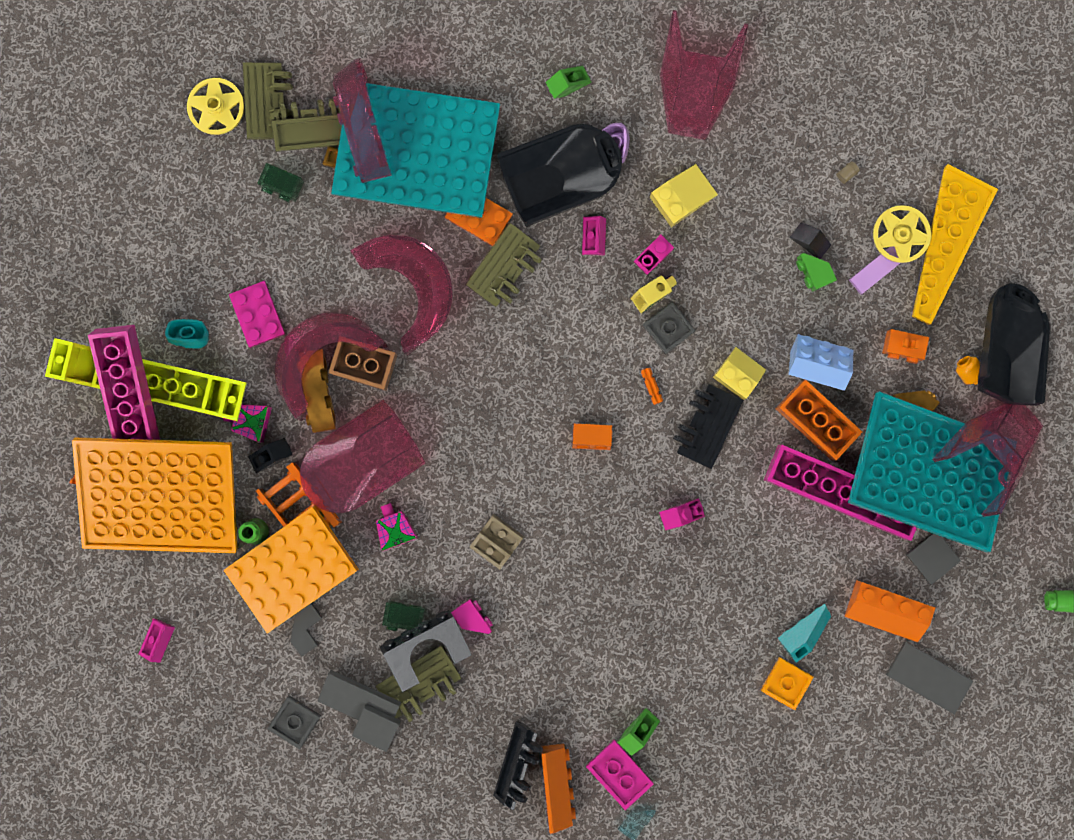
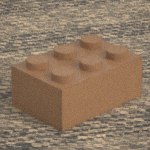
M340 336L329 374L387 391L398 355L395 352Z

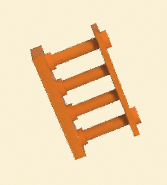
M295 462L290 463L286 467L289 470L287 472L288 475L266 492L263 489L256 490L258 494L257 499L262 505L266 504L283 527L290 522L287 521L282 513L300 498L307 495L312 499L311 505L294 519L315 506L318 511L320 510L323 513V518L329 527L331 525L337 527L342 523ZM292 480H297L300 484L299 490L276 507L270 498Z

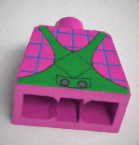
M241 405L238 421L223 418V421L233 423L231 431L254 441L264 443L272 407Z
M391 503L380 507L384 518L377 520L376 524L382 551L418 538L404 511L395 513Z

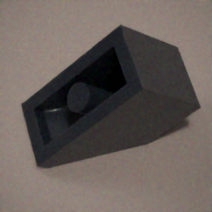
M282 438L266 444L249 455L248 458L257 474L286 460L293 454L286 439Z

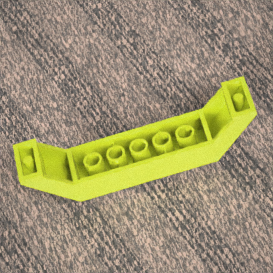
M54 338L45 377L100 389L91 347ZM142 359L151 401L238 421L247 385L246 382Z

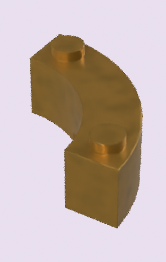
M320 349L300 353V361H297V367L302 376L308 412L306 415L307 425L311 426L313 433L336 429V416L331 395H329L327 361L324 351Z

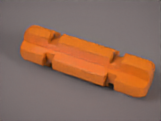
M651 368L643 369L641 374L645 378L644 382L649 395L652 396L651 400L654 405L659 404L663 401V398L659 394L655 378L652 377Z

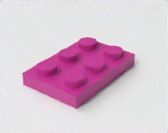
M265 281L229 294L249 348L286 335Z
M615 739L586 765V768L624 810L628 809L654 785L652 780Z

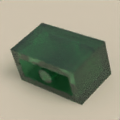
M266 163L257 184L262 188V192L268 195L275 193L279 195V199L289 203L290 200L296 202L304 180L299 176Z
M387 601L382 625L387 626L386 629L398 631V628L412 630L424 621L426 607Z

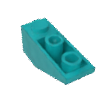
M823 604L816 608L810 615L798 621L795 626L786 630L778 637L783 648L796 663L812 652L830 620L831 614L827 606Z

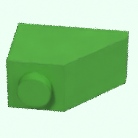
M578 66L559 70L545 83L549 88V92L556 99L590 84L591 80L584 67Z
M645 708L624 731L617 743L632 756L645 746L660 720Z

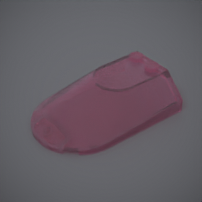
M382 400L313 445L302 461L300 480L304 493L318 508L333 513H347L363 506L426 463L417 445L395 412Z

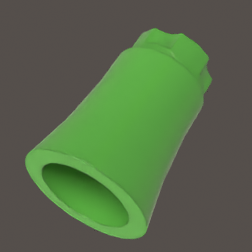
M250 519L240 526L239 538L245 543L261 544L268 537V525L262 519ZM251 528L253 530V535L250 534Z
M1074 590L1046 591L1044 595L1046 610L1074 613Z

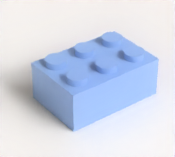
M798 334L790 352L788 375L845 391L853 374V350L845 346H838L827 341Z

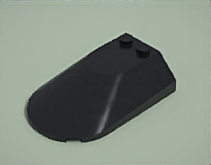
M576 124L503 151L497 156L503 180L515 209L526 227L604 196L616 184L622 168L621 152L615 140L606 131H602L589 124Z
M1015 283L1006 284L998 288L989 301L978 375V391L1006 404L1037 406L1045 402L1050 327L1046 312L1042 313L1038 305L1040 300L1025 286Z

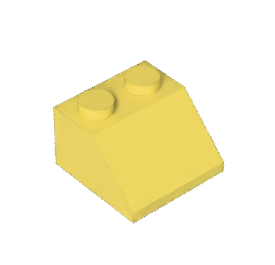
M735 347L713 378L745 400L759 383L766 369Z

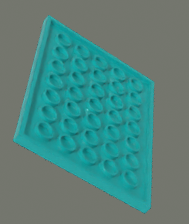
M349 80L331 194L483 218L500 103Z
M877 392L875 393L848 503L975 549L991 552L1015 442L885 393Z

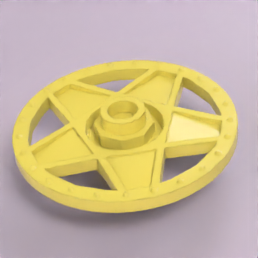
M210 78L200 82L193 88L188 97L187 112L192 123L202 132L211 135L225 134L233 130L241 121L244 114V99L239 89L230 81L221 78ZM219 83L229 86L235 92L223 94ZM208 85L205 96H195L202 87ZM240 102L237 118L234 119L230 109ZM192 107L202 112L199 124L193 116ZM217 121L226 126V128L219 130L209 129Z
M895 206L879 216L874 225L873 239L877 250L885 258L897 263H907L919 258L927 250L931 241V228L926 217L917 209L910 206ZM898 210L909 211L902 219H899L891 212ZM919 218L925 226L926 234L916 229ZM883 220L887 232L878 238V228ZM912 245H924L916 255L910 257ZM895 247L898 258L888 254L883 248Z

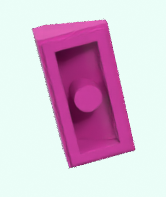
M602 216L583 217L582 255H605L606 218Z
M153 618L139 655L150 662L160 663L175 627Z

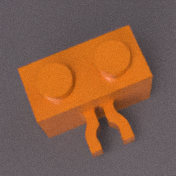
M893 329L888 330L882 353L888 354L887 358L899 360V357L906 358V362L918 364V361L925 360L929 337Z

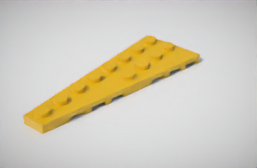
M949 164L943 170L931 226V241L925 253L912 313L913 318L927 325L932 324L998 191L997 188Z

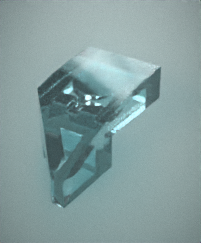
M646 810L629 813L617 830L630 840H636L656 811Z

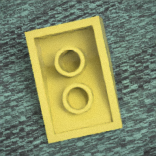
M695 164L651 192L650 199L672 228L718 194Z

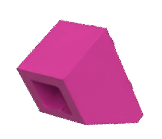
M660 234L633 262L648 275L673 251L674 247Z
M695 499L659 512L665 530L684 526L705 517L700 499Z
M470 598L451 612L461 629L486 634L492 632L491 626L493 624L488 616L483 617L480 612L482 608L477 600L472 601Z

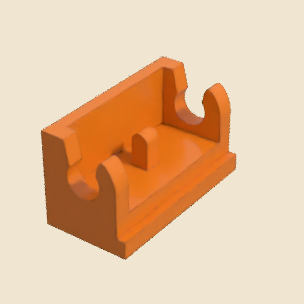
M574 423L572 448L611 450L612 425Z

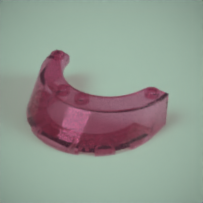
M358 58L333 75V86L336 92L333 100L335 107L340 109L337 117L339 124L344 125L355 162V165H353L355 176H359L361 182L364 183L391 176L392 174L376 124L372 125L376 121L366 85L368 77L361 58Z
M380 236L350 250L361 268L365 270L374 268L391 269L405 276L413 285L418 298V312L412 327L401 338L402 350L408 356L440 330L450 312L453 289L450 274L445 263L431 247L418 239L408 236Z
M324 313L302 321L285 337L276 357L275 379L279 393L295 419L301 422L304 420L301 415L307 410L308 402L302 388V375L307 361L318 349L336 342L355 344L369 352L375 351L381 345L385 349L388 347L380 336L365 322L347 314Z

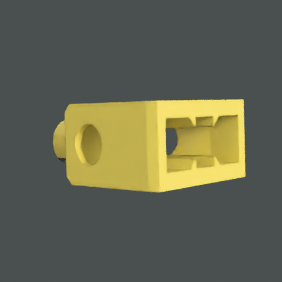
M661 275L640 288L631 297V300L642 314L667 297L672 292L671 288L677 285V282L672 275L665 279Z

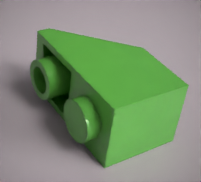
M805 253L797 257V267L800 271H803L806 277L804 282L808 289L811 288L812 292L837 281L829 262Z

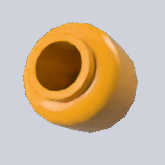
M965 356L958 361L956 373L965 384H978L980 361L977 357Z

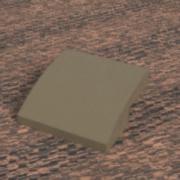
M493 514L472 542L470 548L500 570L524 536Z

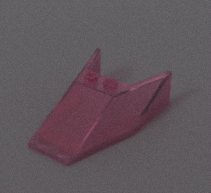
M673 10L660 71L668 133L706 140L735 87L748 24H744L725 57L705 55L683 49L677 11Z
M1004 403L969 420L932 460L938 462L950 459L979 444H984L1004 466L998 474V479L1004 486V489L984 510L982 515L986 517L1002 514L1023 475L1043 424L1026 405ZM1005 472L1010 473L1009 482H1006L1004 479Z

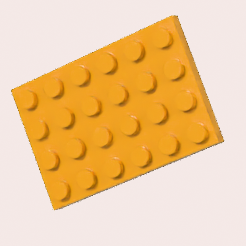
M313 506L224 569V572L266 633H269L359 569L318 509Z

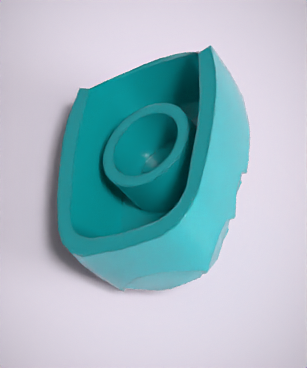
M193 319L172 320L167 324L165 330L168 343L176 346L199 349L206 346L209 341V332L202 321Z

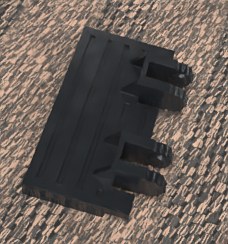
M708 384L705 391L712 394V396L695 390L696 396L710 401L708 406L706 407L692 400L689 403L691 406L704 411V414L696 411L689 425L697 430L695 431L681 424L678 427L681 431L693 435L691 442L679 435H675L673 439L689 446L688 449L680 446L677 451L678 454L712 469L743 403V399Z
M518 721L515 722L493 794L503 806H507L510 810L515 809V800L521 803L527 802L528 798L522 794L523 790L530 791L531 786L523 780L528 766L527 762L538 765L539 759L534 754L535 752L541 753L543 750L539 744L535 743L537 733L524 723Z

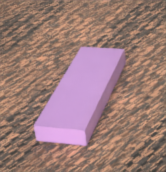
M889 247L885 250L888 254L898 258L895 247ZM880 254L849 281L861 295L900 263L890 261Z

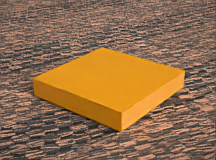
M779 657L761 691L791 709L796 710L814 677Z

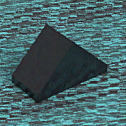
M802 222L789 237L818 259H821L831 246V243L820 229Z

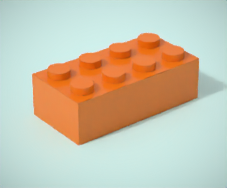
M806 379L800 381L775 408L831 461H836L862 433L854 423Z

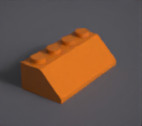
M856 580L844 617L918 642L930 626L935 607Z
M564 744L541 746L543 748L541 755L550 834L572 827V820L576 819L575 807L571 808L570 800H574L573 788H569L568 781L572 780L571 768L567 769L566 761H570L569 749H565Z

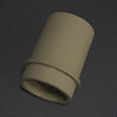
M851 161L836 175L845 184L857 175L860 169Z

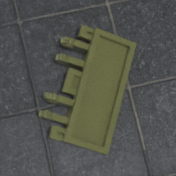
M243 62L247 140H273L270 113L278 112L280 116L279 103H284L283 92L274 91L293 89L292 84L274 83V79H290L292 77L291 72L282 71L281 63ZM286 109V116H292L291 109Z
M322 99L317 100L319 117L317 109L300 110L301 118H299L296 102H291L293 119H286L284 103H279L281 120H279L278 112L270 113L275 152L339 146L345 106L338 107L339 115H337L334 99H329L331 115L325 116L324 103Z
M509 223L465 285L495 307L501 301L494 296L495 294L511 304L513 301L511 297L504 294L500 289L504 285L514 294L520 292L519 289L506 279L514 283L523 270L517 266V263L533 273L535 271L534 267L525 262L523 257L526 254L534 262L540 264L542 259L532 252H536L540 245L512 223Z
M442 645L411 663L420 682L419 684L402 692L394 675L376 685L379 692L401 702L400 709H398L395 716L396 719L404 714L409 722L413 720L411 712L405 705L409 701L412 703L417 714H424L415 698L416 696L423 703L436 695L435 690L441 701H445L446 695L438 684L441 681H444L452 695L457 693L448 676H451L454 683L460 680L461 676Z

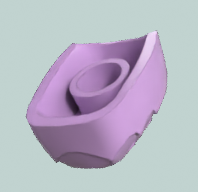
M612 123L603 130L611 135L617 143L621 152L622 163H624L629 148V131L622 123Z

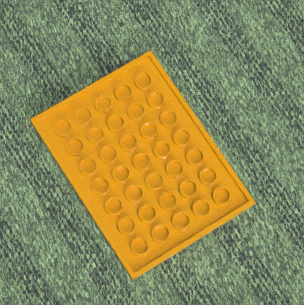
M74 438L72 440L83 549L210 553L237 552L232 442Z

